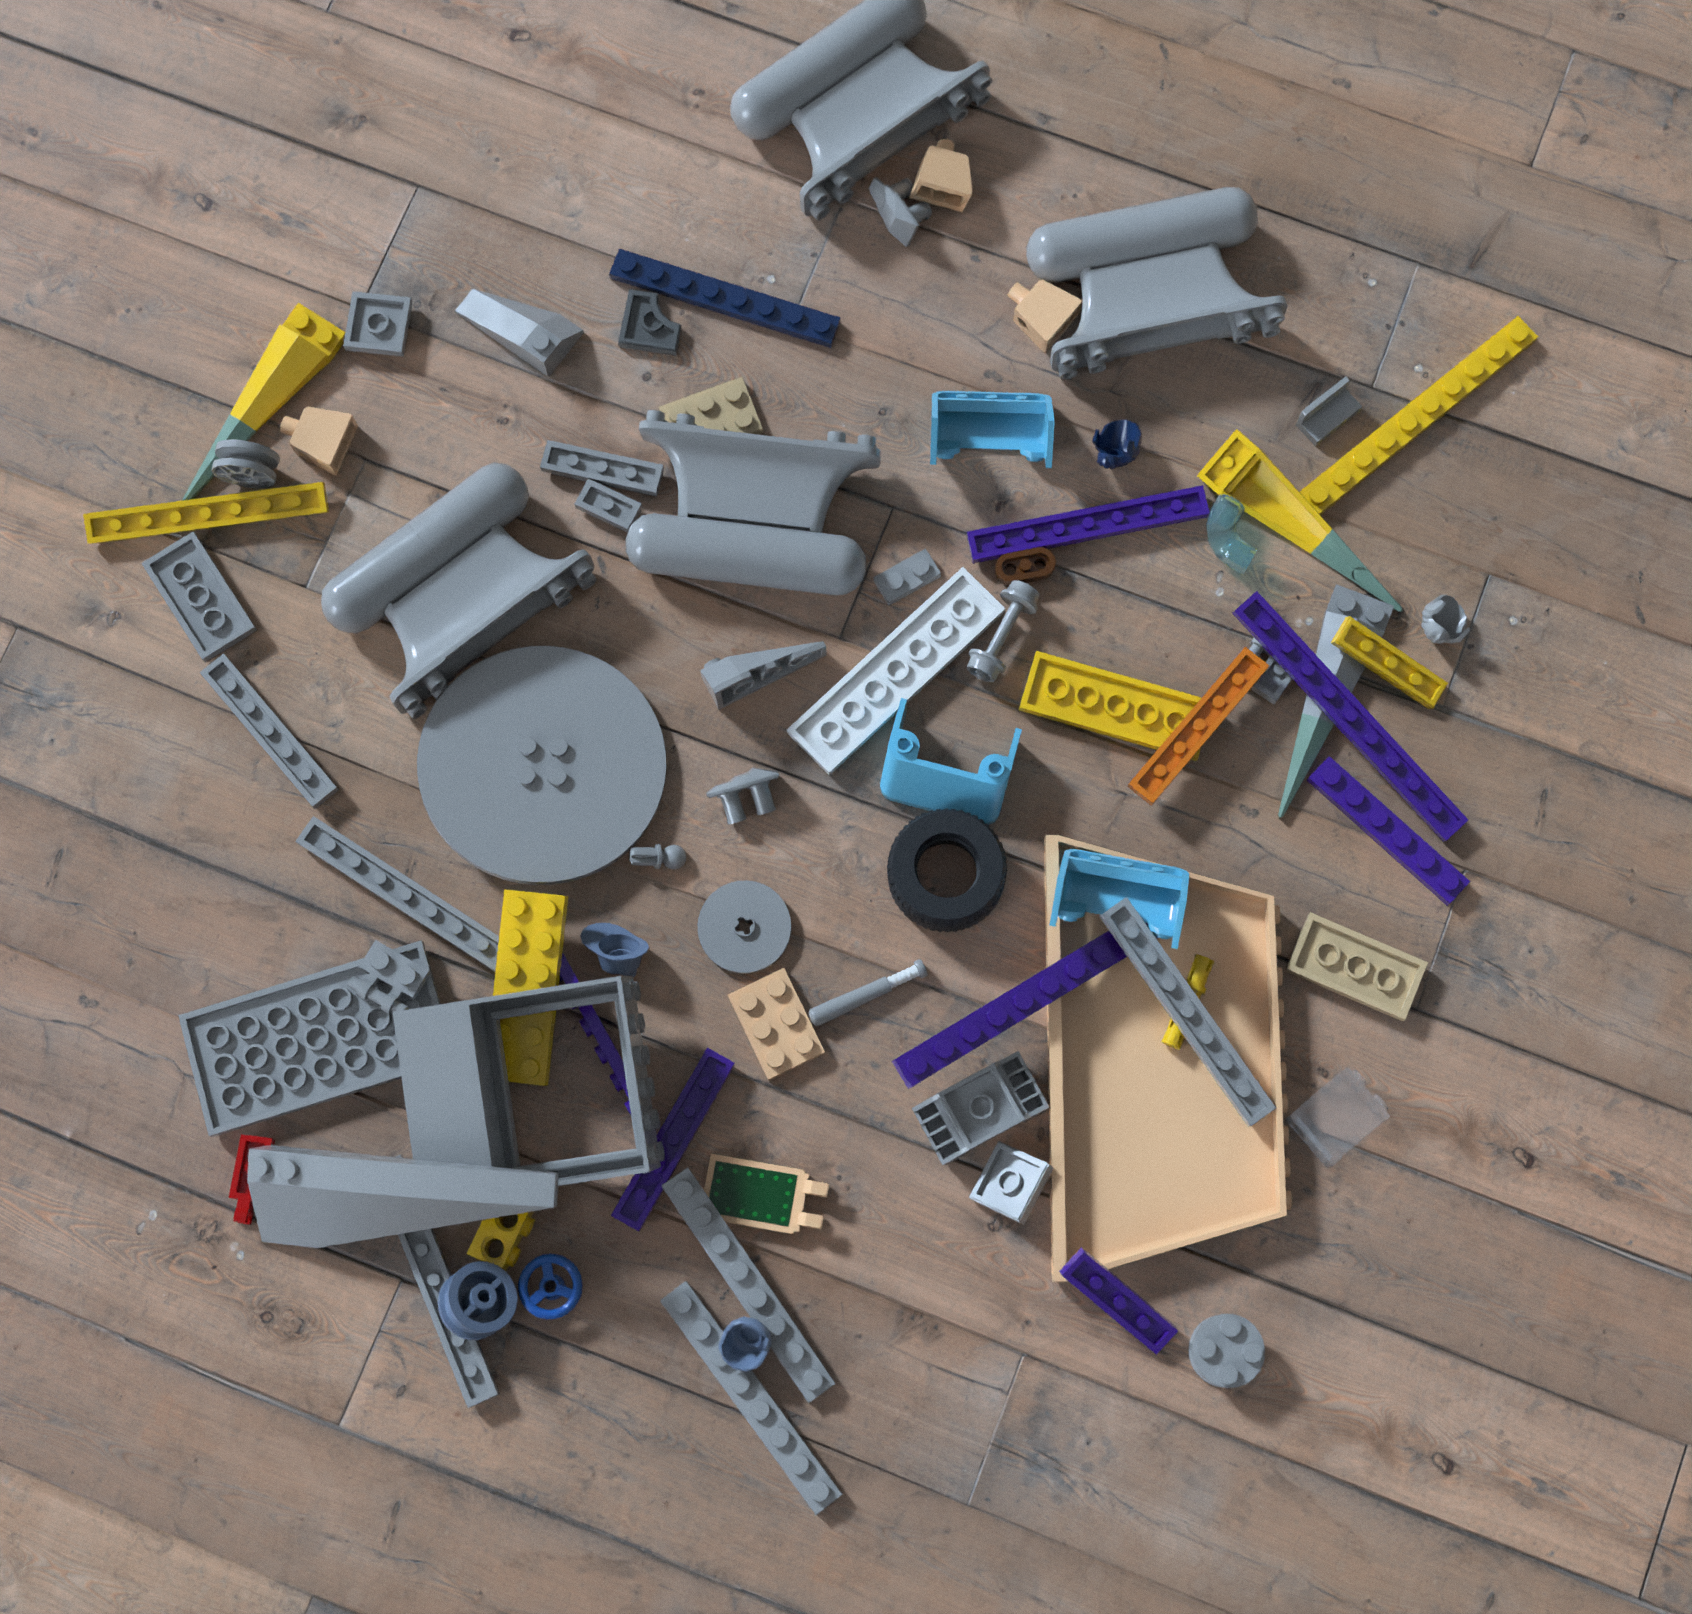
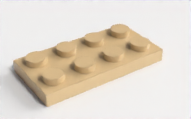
M1310 912L1285 971L1403 1022L1406 1020L1428 962Z

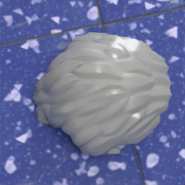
M1447 594L1435 598L1422 611L1423 621L1421 627L1426 637L1434 644L1459 643L1465 639L1471 630L1469 627L1465 630L1468 618L1462 606L1458 604L1455 598Z

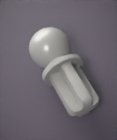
M656 844L654 847H632L629 852V861L632 865L654 866L655 869H660L661 863L669 869H679L686 862V852L679 845H670L664 851H662L660 844Z

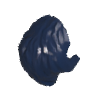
M1127 419L1108 423L1100 434L1099 429H1096L1092 443L1099 451L1097 463L1105 469L1109 468L1112 470L1117 467H1124L1128 463L1135 461L1141 448L1142 432L1137 423Z

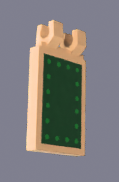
M711 1154L704 1191L726 1223L794 1235L795 1231L799 1232L800 1226L822 1229L824 1217L822 1215L803 1212L806 1194L827 1198L829 1185L828 1183L809 1180V1174H805V1170Z

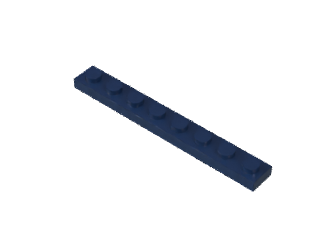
M620 248L609 273L612 280L828 348L832 347L841 323L840 317Z

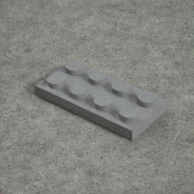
M194 532L189 533L141 563L205 663L257 631Z

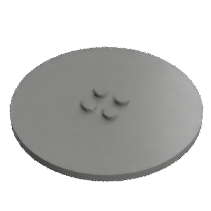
M529 646L501 652L482 660L458 676L445 689L430 711L422 730L417 755V776L422 800L432 824L449 847L461 858L489 875L520 884L554 885L582 879L603 870L625 855L639 841L652 822L662 798L666 776V750L662 731L652 707L640 690L620 671L592 655L577 650L554 646Z

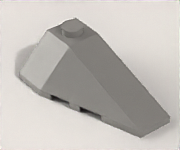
M472 289L455 310L456 314L547 377L550 376L584 334L583 329L561 314L476 289Z
M821 641L728 656L722 660L715 658L704 665V669L700 670V673L718 710L826 656V645Z

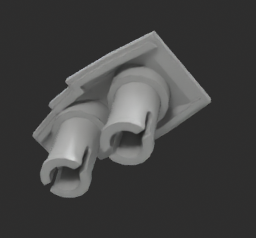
M874 177L869 190L876 202L879 214L888 231L903 245L908 247L919 227L918 222L930 218L932 214L931 208L927 202L923 201L907 207L903 199L910 197L913 187L910 179L905 178L888 186L877 177Z
M752 767L748 772L734 776L730 781L714 786L706 793V796L709 798L716 796L721 798L728 824L747 819L739 797L741 789L747 788L751 790L757 815L766 814L776 810L768 783H770V780L778 778L779 773L773 770Z

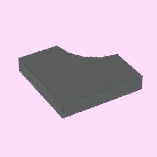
M629 289L618 340L619 347L677 356L682 332L681 324L670 321L662 314L659 307L658 293Z

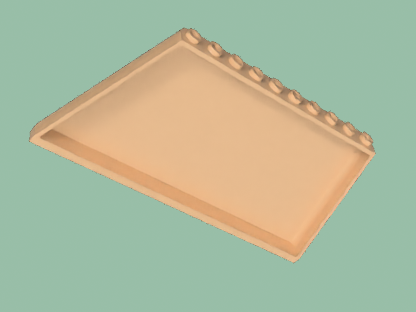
M1046 835L1044 839L1046 968L1109 931L1099 917L1100 914L1085 912L1084 917L1078 918L1074 922L1064 921L1058 916L1056 927L1049 926L1057 878L1064 851L1078 849L1150 863L1155 862L1060 835ZM1188 872L1187 903L1178 949L1171 948L1172 938H1157L1185 980L1192 967L1195 954L1215 961L1205 985L1207 990L1205 995H1201L1200 1001L1276 1107V1109L1251 1127L1246 1125L1185 1037L1181 1050L1161 1043L1171 1017L1128 957L1047 1005L1049 1164L1053 1167L1050 1174L1052 1282H1068L1061 1275L1060 1270L1081 1247L1107 1269H1111L1287 1216V1210H1291V1191L1286 1190L1285 1177H1290V1160L1285 1158L1284 1145L1289 1144L1288 1126H1283V1113H1287L1288 1098L1287 1094H1282V1081H1286L1287 1070L1286 1063L1281 1062L1280 1049L1285 1048V1032L1279 1029V1018L1284 1016L1283 999H1278V986H1282L1283 972L1281 967H1277V955H1281V937L1276 936L1275 924L1280 923V907L1275 905L1274 896Z

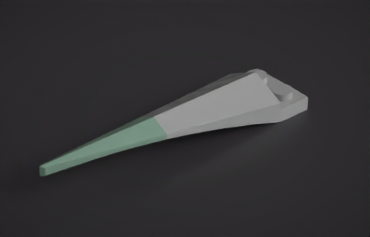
M1336 584L1324 613L1316 655L1352 693L1365 666L1331 644V641L1344 619L1348 616H1351L1382 638L1394 606ZM1307 694L1278 813L1279 819L1287 811L1334 725Z

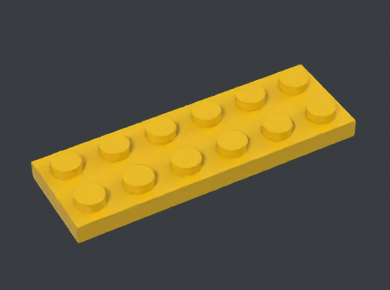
M1036 651L1019 711L1158 750L1202 697ZM1200 750L1195 754V756L1191 760H1198Z
M504 889L493 996L559 986L568 896ZM556 1010L500 1019L509 1082L541 1086L548 1085Z

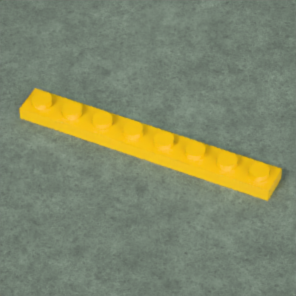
M318 482L83 514L87 543L97 544L329 513L325 483Z

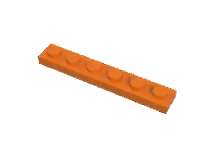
M1245 647L1130 781L1127 787L1152 806L1268 670L1270 665Z

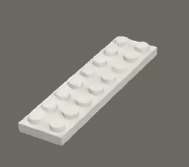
M962 567L787 729V733L830 776L897 713L901 698L907 699L908 703L1004 614L1006 608Z

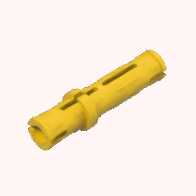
M1195 954L1186 981L1200 1000L1201 995H1205L1207 990L1205 985L1215 961ZM1170 1019L1161 1043L1181 1050L1184 1036L1173 1020Z

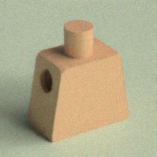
M942 139L938 141L937 147L929 146L922 158L910 198L963 212L972 196L969 158L965 154L954 152V143L951 140Z
M1039 280L1031 290L1017 282L1008 293V297L1018 304L1014 310V322L1045 354L1081 312V299L1045 280Z
M305 407L299 420L285 416L280 425V432L291 436L290 446L298 456L337 476L358 425L352 414Z

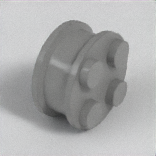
M1220 1314L1205 1319L1195 1328L1189 1341L1188 1353L1191 1365L1201 1379L1216 1387L1234 1388L1247 1384L1259 1373L1265 1358V1346L1260 1332L1249 1320L1235 1314Z

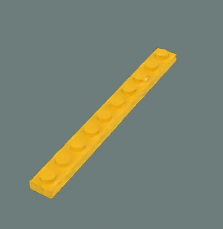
M1517 316L1314 479L1300 493L1320 515L1323 514L1532 345L1538 336Z

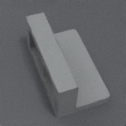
M1346 376L1300 413L1296 426L1314 446H1317L1362 408L1359 402L1347 391L1350 380Z

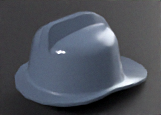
M595 923L588 925L582 930L580 935L582 943L597 954L601 968L610 974L633 976L634 978L642 956L649 949V945L645 940L616 924Z

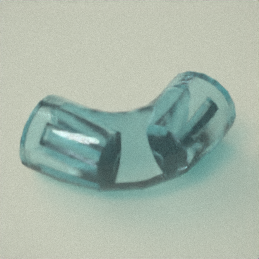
M1220 494L1210 510L1206 523L1208 543L1220 561L1230 569L1244 575L1258 548L1245 542L1237 533L1238 521L1245 511L1243 504L1229 495Z

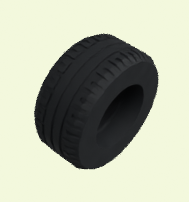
M945 808L944 810L936 809V811L931 810L928 813H922L921 816L915 817L914 820L909 821L908 825H905L900 830L891 846L887 864V878L892 898L906 917L925 929L929 928L932 931L936 930L938 932L945 931V933L950 931L957 932L958 930L962 931L965 928L978 924L993 911L1004 890L1007 863L1002 842L999 841V837L987 823L985 824L982 819H978V816L971 815L969 812L965 813L963 810L957 811L956 809L948 810V808ZM941 844H951L967 851L973 857L976 865V878L971 888L966 893L951 898L939 897L928 892L921 885L917 874L918 862L926 850Z

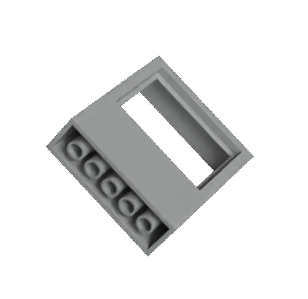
M616 976L393 1012L413 1159L559 1173L558 1186L646 1173L660 1168V1161H664L665 1156L662 1142H657L656 1129L660 1128V1120L657 1109L653 1110L651 1097L655 1096V1086L653 1078H648L646 1065L650 1064V1053L648 1046H643L641 1033L645 1032L646 1026L643 1013H638L637 1001L641 1000L638 981L634 982L633 976ZM614 1001L636 1149L521 1166L500 1019Z

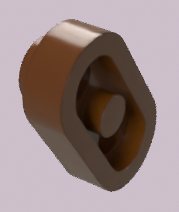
M1043 547L1006 553L997 560L995 574L997 579L1005 585H1010L1014 580L1024 583L1044 580L1053 574L1056 559L1049 549ZM1042 562L1045 564V568L1037 569L1034 564ZM1012 567L1016 572L1013 575H1009L1005 572V569Z

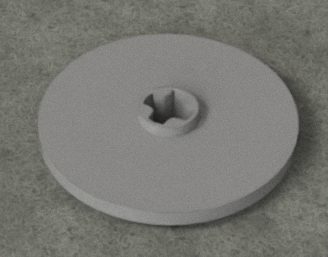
M735 881L718 888L705 901L698 918V937L704 952L716 965L733 973L749 974L768 968L782 956L791 936V918L785 902L773 889L755 881ZM743 919L746 923H753L749 927L750 933L746 935L743 931H736L740 927L739 921Z

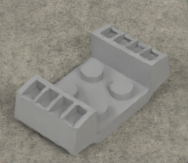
M1017 1051L913 1107L912 1110L941 1164L947 1165L966 1155V1152L1012 1127L1040 1115L1049 1108V1105L1020 1052Z

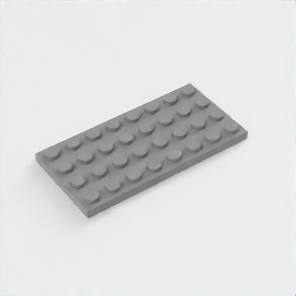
M421 940L393 949L431 972L415 999L403 994L400 1002L407 1005L408 1009L440 1005L424 942ZM364 958L178 1015L209 1137L219 1136L402 1078L393 1012L388 1014L381 1010V1005L369 998L366 1000L356 995L357 991L347 986L352 976H356L364 981L369 975L368 972L359 967ZM379 980L375 987L387 995L393 989L392 986L382 980Z

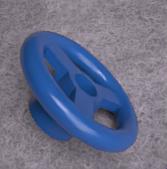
M544 1254L532 1259L522 1270L518 1281V1294L525 1309L538 1318L549 1320L563 1317L571 1312L579 1302L583 1288L582 1277L576 1265L570 1259L559 1254ZM552 1263L564 1267L569 1272L573 1282V1289L566 1287L563 1278L553 1273ZM542 1265L543 1278L539 1283V1290L529 1296V1278L533 1271ZM553 1280L556 1283V1290L548 1293L546 1284ZM563 1296L569 1299L563 1306L557 1309L548 1310L537 1306L544 1298L557 1300Z

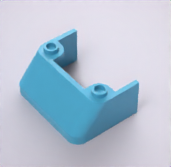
M934 392L932 394L930 465H936V458H953L955 454L960 452V448L1020 450V454L1026 456V460L1039 462L1045 458L1046 468H1052L1055 425L1052 398L1039 393Z
M901 698L889 739L880 781V789L883 796L890 801L927 811L944 810L945 808H948V810H963L965 813L969 812L971 815L978 816V819H982L985 824L990 825L994 823L1001 812L1022 729H1015L1008 757L999 754L988 755L981 761L978 774L917 758L920 748L917 736L910 731L902 729L907 713V699Z
M1078 849L1064 851L1057 878L1049 926L1056 927L1058 916L1064 921L1074 922L1078 918L1084 917L1085 912L1101 915L1127 897L1143 921L1148 923V928L1153 932V935L1161 939L1172 938L1171 948L1178 949L1187 903L1189 873L1181 868Z

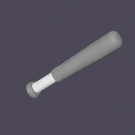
M922 960L914 961V965L906 970H902L887 978L884 976L810 1009L808 1014L811 1022L815 1026H820L891 992L893 987H897L918 976L920 978L926 977L928 973Z

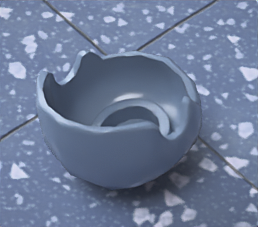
M744 1316L730 1322L719 1342V1350L723 1361L733 1369L745 1372L761 1366L771 1347L770 1332L767 1327L757 1319Z

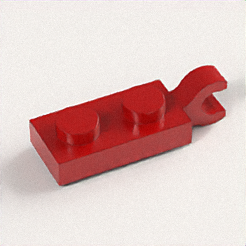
M241 1134L228 1197L237 1200L233 1222L246 1225L252 1224L254 1209L247 1182L249 1149L274 1145L275 1139Z

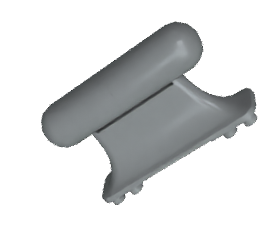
M864 0L741 85L734 93L730 105L731 117L738 130L748 138L756 140L768 139L792 123L802 136L808 148L813 168L812 178L800 190V208L805 216L813 215L817 221L822 220L830 212L829 203L836 199L840 204H844L853 196L851 188L855 186L857 181L935 126H940L949 118H952L955 123L963 120L968 114L966 106L973 101L980 107L990 99L991 94L987 88L991 85L992 78L989 76L990 68L986 62L978 61L960 71H944L925 63L904 45L916 37L925 25L927 10L923 0Z
M1224 187L1047 223L1037 228L1029 238L1026 247L1027 262L1034 275L1049 283H1060L1080 278L1082 286V314L1078 329L1072 337L1055 343L1051 350V368L1059 372L1060 379L1066 380L1077 375V368L1088 366L1089 373H1100L1106 369V362L1114 361L1117 358L1194 342L1233 336L1234 343L1241 344L1252 338V332L1261 330L1264 338L1278 335L1280 333L1279 324L1284 321L1288 307L1286 299L1283 296L1258 297L1246 292L1233 279L1220 253L1221 249L1235 247L1246 242L1255 232L1258 224L1257 206L1251 195L1239 187Z
M657 410L647 411L646 420L639 423V432L644 441L660 446L672 462L678 486V515L656 513L642 515L630 526L625 540L626 553L630 562L638 570L652 574L829 595H845L859 586L866 572V556L862 547L854 539L843 535L822 533L831 500L843 481L859 470L880 467L881 451L875 445L876 437L859 435L857 444L845 442V433L830 431L828 432L827 441L817 439L813 441L706 429L704 426L694 424L695 417L689 414H677L676 423H671L664 420V412Z
M493 462L481 467L332 578L322 590V612L327 621L340 631L357 634L368 630L385 616L391 622L404 650L406 672L403 681L390 694V700L401 714L408 713L412 719H416L426 712L427 707L423 703L426 699L433 695L438 700L449 686L448 683L456 678V674L538 612L547 609L553 603L559 609L565 607L573 599V596L569 593L570 590L577 585L582 590H587L597 581V578L592 573L594 570L592 558L586 550H579L562 559H548L529 551L505 531L504 527L520 516L526 508L529 497L528 486L523 476L508 464Z

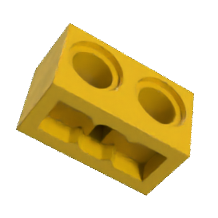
M534 1212L519 1213L517 1224L512 1228L504 1226L503 1216L482 1220L467 1254L481 1261L493 1263L504 1271H507L509 1266L514 1267L521 1253V1249L517 1247L523 1236L528 1237L535 1223V1219L531 1218ZM495 1240H501L504 1245V1251L498 1258H492L489 1254V1246Z

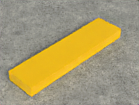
M1351 616L1344 619L1331 641V644L1427 709H1434L1448 685V682Z

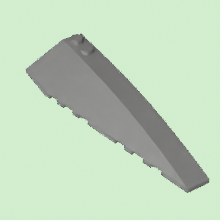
M267 1145L249 1149L247 1182L262 1242L322 1248L557 1207L559 1173Z

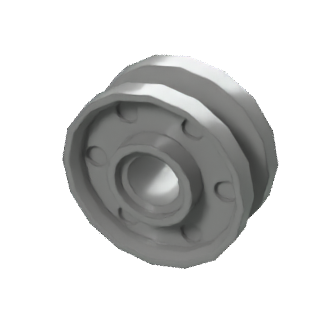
M231 439L217 442L215 454L219 459L213 462L211 470L214 476L230 484L259 489L274 486L277 475L272 469L277 468L280 459L277 452L269 447L245 440Z

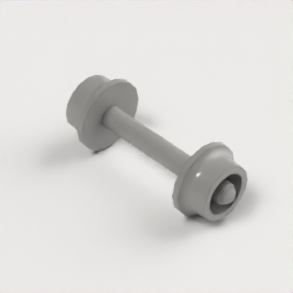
M1014 580L1007 589L1001 591L1000 597L1010 607L986 652L974 648L969 651L970 660L967 670L976 676L977 679L992 683L1000 673L1006 671L1005 664L996 658L1020 612L1036 614L1038 610L1036 603L1040 594L1029 583L1026 584Z

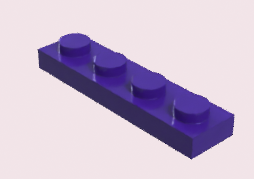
M1082 1247L1060 1270L1061 1275L1156 1355L1178 1332L1174 1324Z

